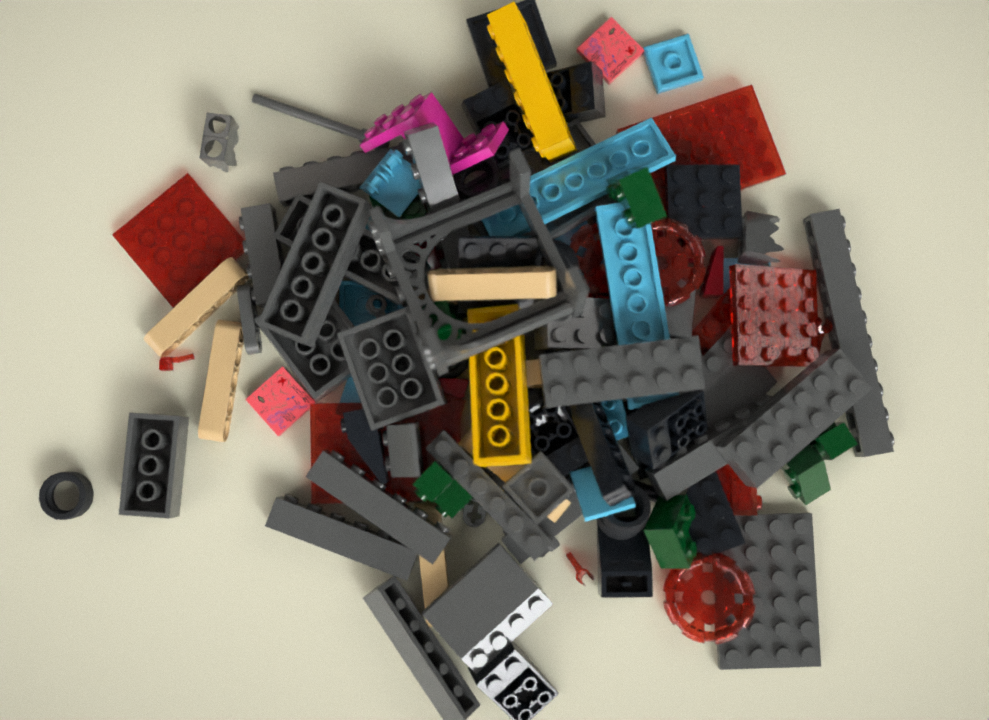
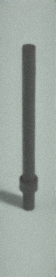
M256 93L252 97V103L359 139L360 143L365 139L364 133L368 130L365 128L360 130ZM390 140L380 146L389 147Z

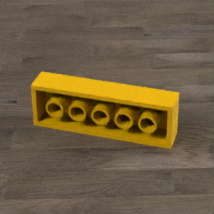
M512 2L487 14L490 22L487 25V29L491 38L495 40L498 46L495 48L496 52L506 67L504 72L509 83L515 89L513 94L518 106H521L524 112L522 117L526 127L530 129L534 136L531 140L536 151H539L541 157H546L550 163L578 151L526 21L516 3Z
M516 304L467 309L468 323L490 322L521 308ZM522 334L469 357L473 461L479 467L532 464L525 334Z

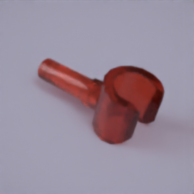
M816 317L813 325L818 332L814 352L820 353L825 334L832 330L833 326L827 318L824 325H822V319Z
M194 353L180 357H162L159 360V370L173 371L174 363L195 359Z
M571 552L566 554V557L577 572L576 579L580 584L586 586L582 581V577L585 574H588L590 579L594 580L593 574L587 569L582 568Z

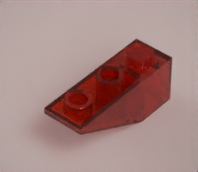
M738 279L692 327L691 337H699L701 354L718 341L755 297V294Z

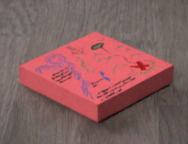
M611 17L577 48L576 52L586 62L592 61L602 70L603 79L610 85L644 53V49Z
M283 366L245 399L277 436H281L316 404L312 397Z

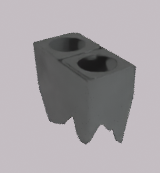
M206 113L199 157L209 167L214 166L227 173L228 166H237L234 147L239 141L237 132L239 125L231 115ZM213 120L225 123L224 131L215 133ZM216 140L221 143L222 152L217 157H210L208 153L211 151Z
M752 211L744 213L742 217L743 237L738 239L737 263L769 267V262H781L776 258L764 255L768 252L784 250L782 246L776 244L775 240L770 237L771 234L779 230V227L774 224L779 222L780 218L778 216Z

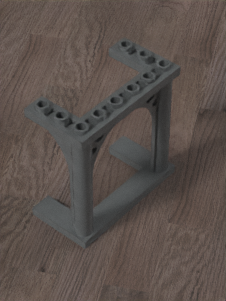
M520 148L510 152V182L441 211L415 219L394 220L384 216L379 206L369 210L372 220L368 221V225L380 255L386 254L389 262L385 264L390 278L396 277L399 285L395 286L400 301L406 299L409 308L405 309L407 317L411 324L416 322L419 331L415 332L417 340L423 348L431 371L436 369L439 376L449 372L448 366L566 315L571 314L575 318L583 314L589 289L578 267L566 269L530 195L531 171ZM519 204L533 236L536 237V242L547 265L556 268V283L560 292L554 297L545 298L486 323H465L450 318L434 305L425 287V265L432 249L448 234ZM427 242V247L425 249H421L419 246L415 245L419 243V245L421 246L422 243ZM406 252H415L421 259L416 264H410L404 261L403 255ZM405 269L416 270L418 272L417 278L412 279L411 272ZM424 294L426 297L424 300H420L418 298L419 295ZM432 314L438 317V321L433 327H431L432 318H429ZM443 324H449L452 327L450 337L444 341L439 340L437 337L439 328ZM465 329L467 334H460L461 338L457 339L458 330Z

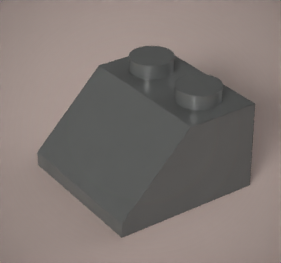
M419 422L387 425V431H383L384 446L389 448V456H385L386 470L391 471V477H420L424 472Z

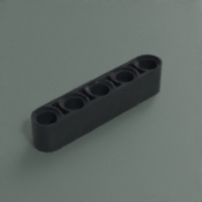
M601 401L567 405L605 502L610 506H615L635 495L636 488Z

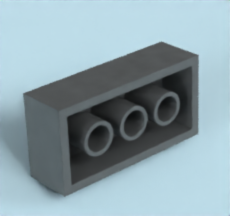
M545 298L533 300V304ZM587 298L582 315L573 318L569 314L534 329L535 351H577L617 346L610 299Z
M129 412L118 515L169 519L180 516L189 417Z

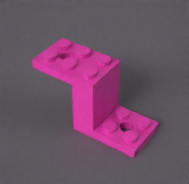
M430 92L425 96L421 94L415 96L407 106L403 104L397 106L388 116L386 114L379 116L374 121L375 126L364 133L365 139L361 142L360 147L367 153L399 135L406 139L404 131L433 122L438 125L453 175L493 156L509 129L503 121L495 126L494 124L486 126L477 135L472 133L463 138L436 97Z

